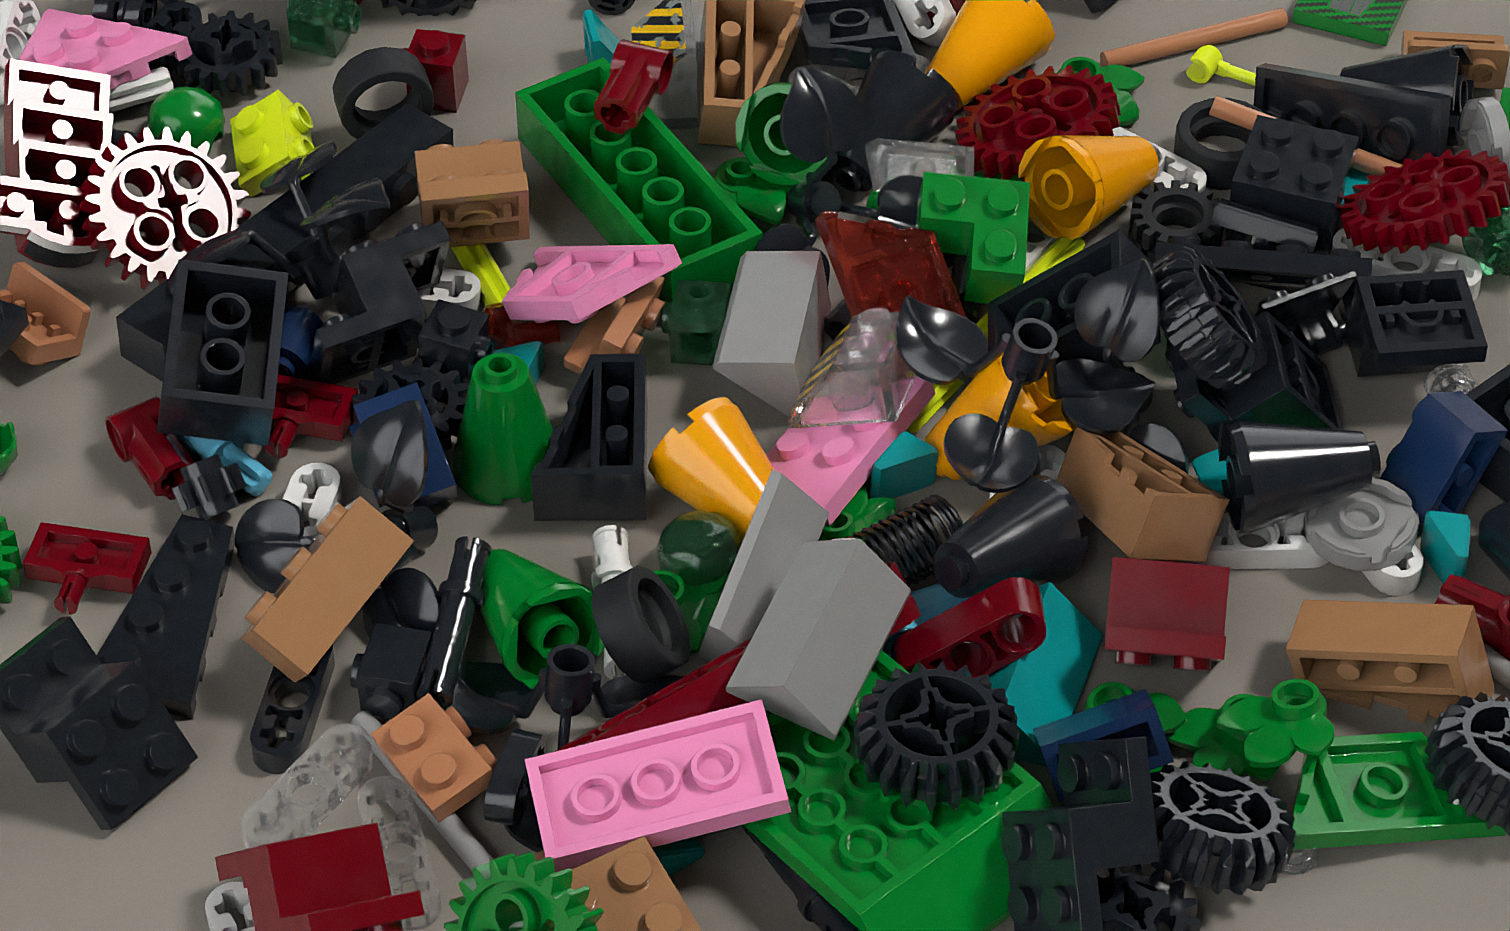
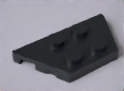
M806 0L799 36L809 64L867 70L871 61L880 52L890 50L907 53L916 58L893 0Z

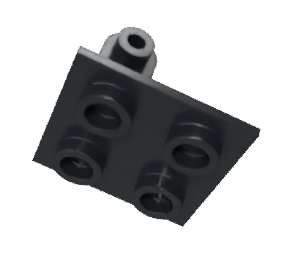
M1355 271L1334 278L1333 274L1329 273L1317 277L1309 282L1303 290L1288 295L1285 290L1275 292L1260 301L1255 316L1267 310L1316 356L1336 350L1342 346L1343 341L1348 339L1349 332L1344 321H1336L1332 312L1357 274Z

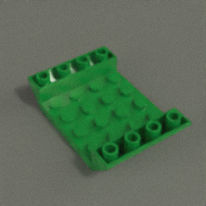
M882 650L835 741L765 710L791 812L743 825L855 925L859 931H991L1010 917L1008 911V895L1010 892L1008 864L1001 846V835L1004 829L1002 812L1053 806L1039 781L1014 761L1010 776L1002 777V783L999 785L997 792L984 790V795L981 797L979 804L965 797L961 798V803L956 812L947 802H937L931 813L925 801L915 800L908 807H905L900 792L884 797L883 791L880 788V782H868L867 775L864 772V765L859 764L855 754L856 739L854 738V721L857 720L863 695L872 694L876 679L890 681L895 667L909 674L908 671Z

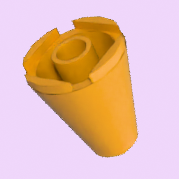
M965 0L927 67L925 74L933 68L945 79L954 91L959 110L974 101V96L983 95L988 92L991 85H999L1007 80L1008 76L1015 75L1045 56L1051 48L1049 46L1055 40V32L1051 20L1036 0H1029L1027 3L1024 0Z
M1054 135L1036 141L1025 151L1019 165L1018 179L1024 177L1025 182H1030L1028 216L1033 224L1047 236L1074 239L1088 234L1138 195L1141 190L1153 183L1158 174L1159 162L1153 146L1142 137Z
M1003 354L973 378L925 437V442L938 450V460L936 463V474L938 476H947L955 481L963 479L950 465L944 453V436L954 419L965 414L978 413L998 422L1012 381L1007 378L1002 367ZM1046 372L1040 380L1030 385L1022 386L1008 423L1009 427L1020 428L1031 433L1037 441L1038 448L1068 436L1076 429V426L1071 424L1061 412L1062 399H1054L1049 395Z
M720 397L711 399L689 412L687 415L694 422L681 434L674 427L666 433L653 451L648 464V470L658 485L743 540L771 470H774L739 407L734 405L730 399Z

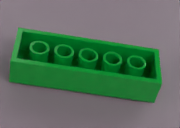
M604 57L516 91L518 139L609 245L674 244L682 264L662 275L665 279L658 298L666 302L665 310L672 318L732 293L740 257L746 251H754L758 241L763 237V232L649 106H647L636 128H629L624 134L607 131L605 125L600 120L594 118V103L610 77L611 64Z

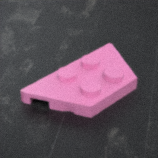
M49 8L43 13L18 60L110 75V90L122 83L134 81L150 74L148 62L169 55L181 61L191 56L192 51L188 38L185 36L132 26L126 22H113L94 18L92 15H79Z
M674 244L540 247L533 254L538 266L534 273L531 268L522 270L516 279V285L508 291L502 303L510 320H534L535 323H544L550 320H568L572 324L580 323L594 316L604 306L677 268L682 264V261Z
M917 376L814 396L766 456L775 471L785 475L829 512L825 525L830 526L872 474L873 464L900 433L909 428L936 394L931 382Z

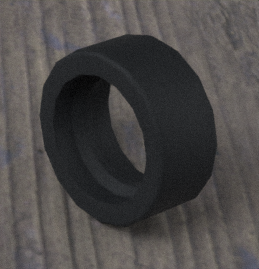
M379 47L365 50L350 58L338 71L333 84L334 102L341 123L350 136L356 139L362 137L407 103L429 116L434 108L433 90L425 68L416 56L400 48ZM395 81L412 86L407 96L390 108L372 111L355 106L357 99L367 89L379 83Z
M1209 98L1192 104L1181 113L1176 125L1174 154L1204 170L1207 176L1206 187L1228 190L1231 189L1232 179L1244 149L1222 152L1209 149L1198 143V140L1209 136L1224 135L1247 143L1251 130L1209 115L1215 99ZM1225 98L1230 101L1236 102L1238 104L1262 112L1261 109L1249 104L1246 101Z
M637 565L595 587L591 601L593 618L598 634L609 656L631 680L646 684L688 662L691 646L689 631L683 613L671 591L652 570Z

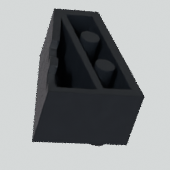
M591 354L567 401L568 410L560 426L554 427L549 437L550 446L542 462L536 464L531 474L534 521L646 520L648 414L646 354Z

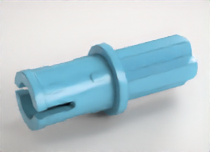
M182 435L177 437L183 446L202 459L219 454L224 467L237 462L247 486L243 490L251 493L253 496L263 494L266 486L272 482L271 471L243 450V443Z

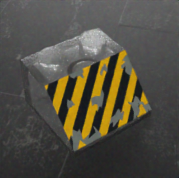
M663 0L631 28V41L670 50L674 56L672 75L665 93L662 96L654 94L648 106L669 130L698 128L697 57L691 0Z
M873 308L852 317L812 367L788 417L790 429L893 422L898 420L916 378V375L904 364L897 348L896 324L899 312H889L884 308Z

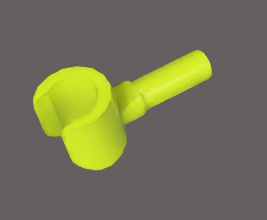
M1212 45L1200 47L1190 57L1193 63L1186 70V74L1196 83L1204 84L1214 74L1255 86L1256 73L1223 61L1221 52Z

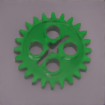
M533 852L517 856L511 853L489 860V863L473 868L474 877L459 882L458 885L464 896L449 901V906L459 918L444 923V928L447 931H598L596 923L602 917L604 911L602 908L588 910L585 902L589 896L590 888L584 886L573 890L571 888L573 871L570 868L555 873L552 857L536 861Z

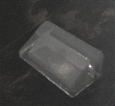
M880 138L866 143V157L874 191H880L883 185L899 175L908 174L923 178L924 172L974 177V147Z

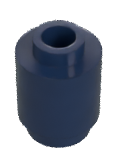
M294 306L284 312L278 375L306 379L310 371L316 331L321 328L323 322L316 313L307 308Z

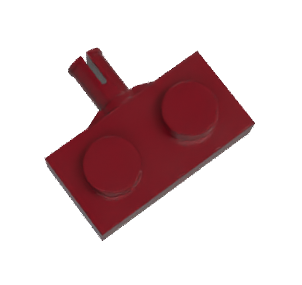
M278 375L271 429L274 430L269 438L268 446H265L268 454L276 457L278 453L279 458L286 457L294 437L298 434L342 442L354 417L352 395L358 394V389Z
M41 522L23 561V568L26 579L62 584L58 596L54 600V606L64 614H66L68 608L69 615L77 612L84 591L88 588L134 594L152 551L149 537Z

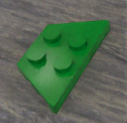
M1422 732L1334 736L1331 746L1320 756L1304 754L1292 816L1295 819L1291 827L1296 831L1292 842L1295 843L1293 850L1505 836L1506 832L1502 827L1496 825L1488 830L1485 821L1476 816L1466 818L1467 810L1461 805L1447 803L1448 791L1436 788L1433 785L1435 775L1425 768L1428 760V755L1425 753L1428 738Z

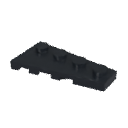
M1268 63L1256 67L1253 106L1261 109L1265 114L1293 123L1335 130L1339 133L1359 137V149L1402 165L1406 158L1415 161L1429 152L1433 157H1439L1446 151L1451 105L1450 95Z
M184 514L180 516L97 653V657L102 664L135 661L170 714L193 720L197 705L196 692L199 681L202 682L206 668V650L209 638L213 637L217 622L216 609L219 597L223 596L235 547V535L232 526Z

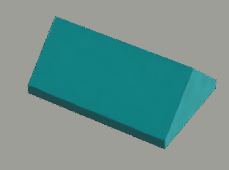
M1051 582L1039 586L1046 621V638L1042 645L1029 654L988 675L992 689L1004 688L1008 705L1015 706L1017 732L1020 733L1019 749L1015 751V759L1044 767L1046 765L1033 729L1075 714L1102 643L1103 635Z

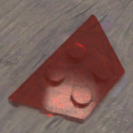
M832 211L821 213L815 219L849 312L851 317H853L852 320L876 383L881 384L917 377L904 364L896 342L897 319L906 296L909 295L921 303L948 310L966 318L934 232L913 227L898 229L888 222L869 219L866 223L838 218L837 212Z

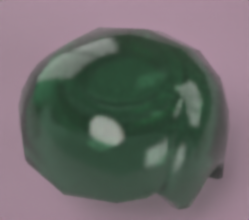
M696 510L679 514L664 527L657 545L659 569L668 570L672 574L679 575L683 579L684 584L691 586L715 582L725 576L726 573L730 574L742 544L740 535L733 523L717 512Z

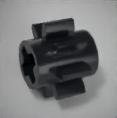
M219 454L179 469L184 483L172 488L182 513L195 508L198 517L205 520L240 506L234 492L247 486L237 462L224 467Z

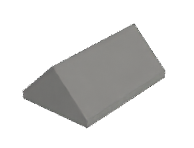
M746 251L740 257L712 367L788 417L812 367L820 358L826 333L824 332V317L830 313L832 307L821 251ZM813 388L790 415L791 419L795 420L810 402Z
M771 470L697 657L711 661L753 637L804 541H818L829 512L782 473Z
M861 539L804 541L726 686V692L747 702L762 699L765 710L835 741L910 596L911 589Z

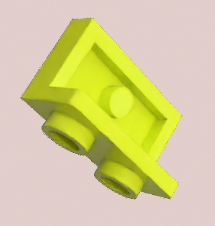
M279 89L254 105L243 108L235 117L230 119L236 168L240 174L238 177L239 186L247 191L251 198L262 191L260 183L273 170L295 157L305 156L307 152L315 148L310 131L313 128L310 114L299 102L293 104ZM307 174V175L303 176V177L301 178V181H302L304 178H306L308 175H310V174Z

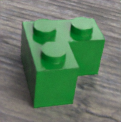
M933 172L923 173L917 203L914 250L967 255L964 301L988 304L1023 284L1026 269L1030 182Z

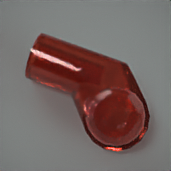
M502 302L489 304L483 309V313L489 314L488 337L504 345L512 347L535 341L543 342L544 345L560 342L557 320H550L544 323H535L534 320L526 322L510 320Z

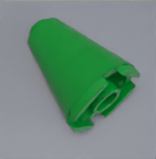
M776 82L760 88L742 104L735 122L736 144L739 152L743 151L751 166L749 168L757 176L773 184L793 186L806 180V174L814 172L826 158L815 163L804 162L789 153L784 146L780 134V116L792 82Z
M509 353L491 354L479 360L474 366L452 457L453 470L459 487L473 499L490 505H503V499L521 497L522 503L533 501L531 474L536 464L542 462L550 446L549 437L553 431L529 368L525 361L516 355Z
M492 550L481 585L484 600L480 613L503 664L510 675L523 682L527 687L534 689L539 679V670L546 668L548 653L553 648L564 644L583 646L599 657L605 646L598 634L593 618L591 601L593 591L509 550Z

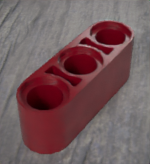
M1011 577L1002 580L899 636L890 648V657L909 673H912L917 661L926 669H936L943 659L948 670L958 671L967 664L971 678L985 674L989 675L1042 645L1046 638V621L1040 589L1034 582L1022 577Z

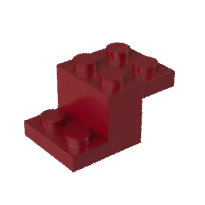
M1113 557L1104 651L1116 652V664L1150 667L1152 656L1174 658L1173 669L1210 671L1211 661L1221 662L1225 657L1226 636H1224L1230 567Z
M377 822L264 844L215 857L219 881L242 877L243 887L247 888L255 931H404L403 919L425 915L420 890L392 896Z

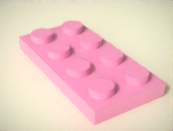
M762 699L525 759L545 858H553L555 872L583 865L642 836L646 837L651 847H656L791 812Z

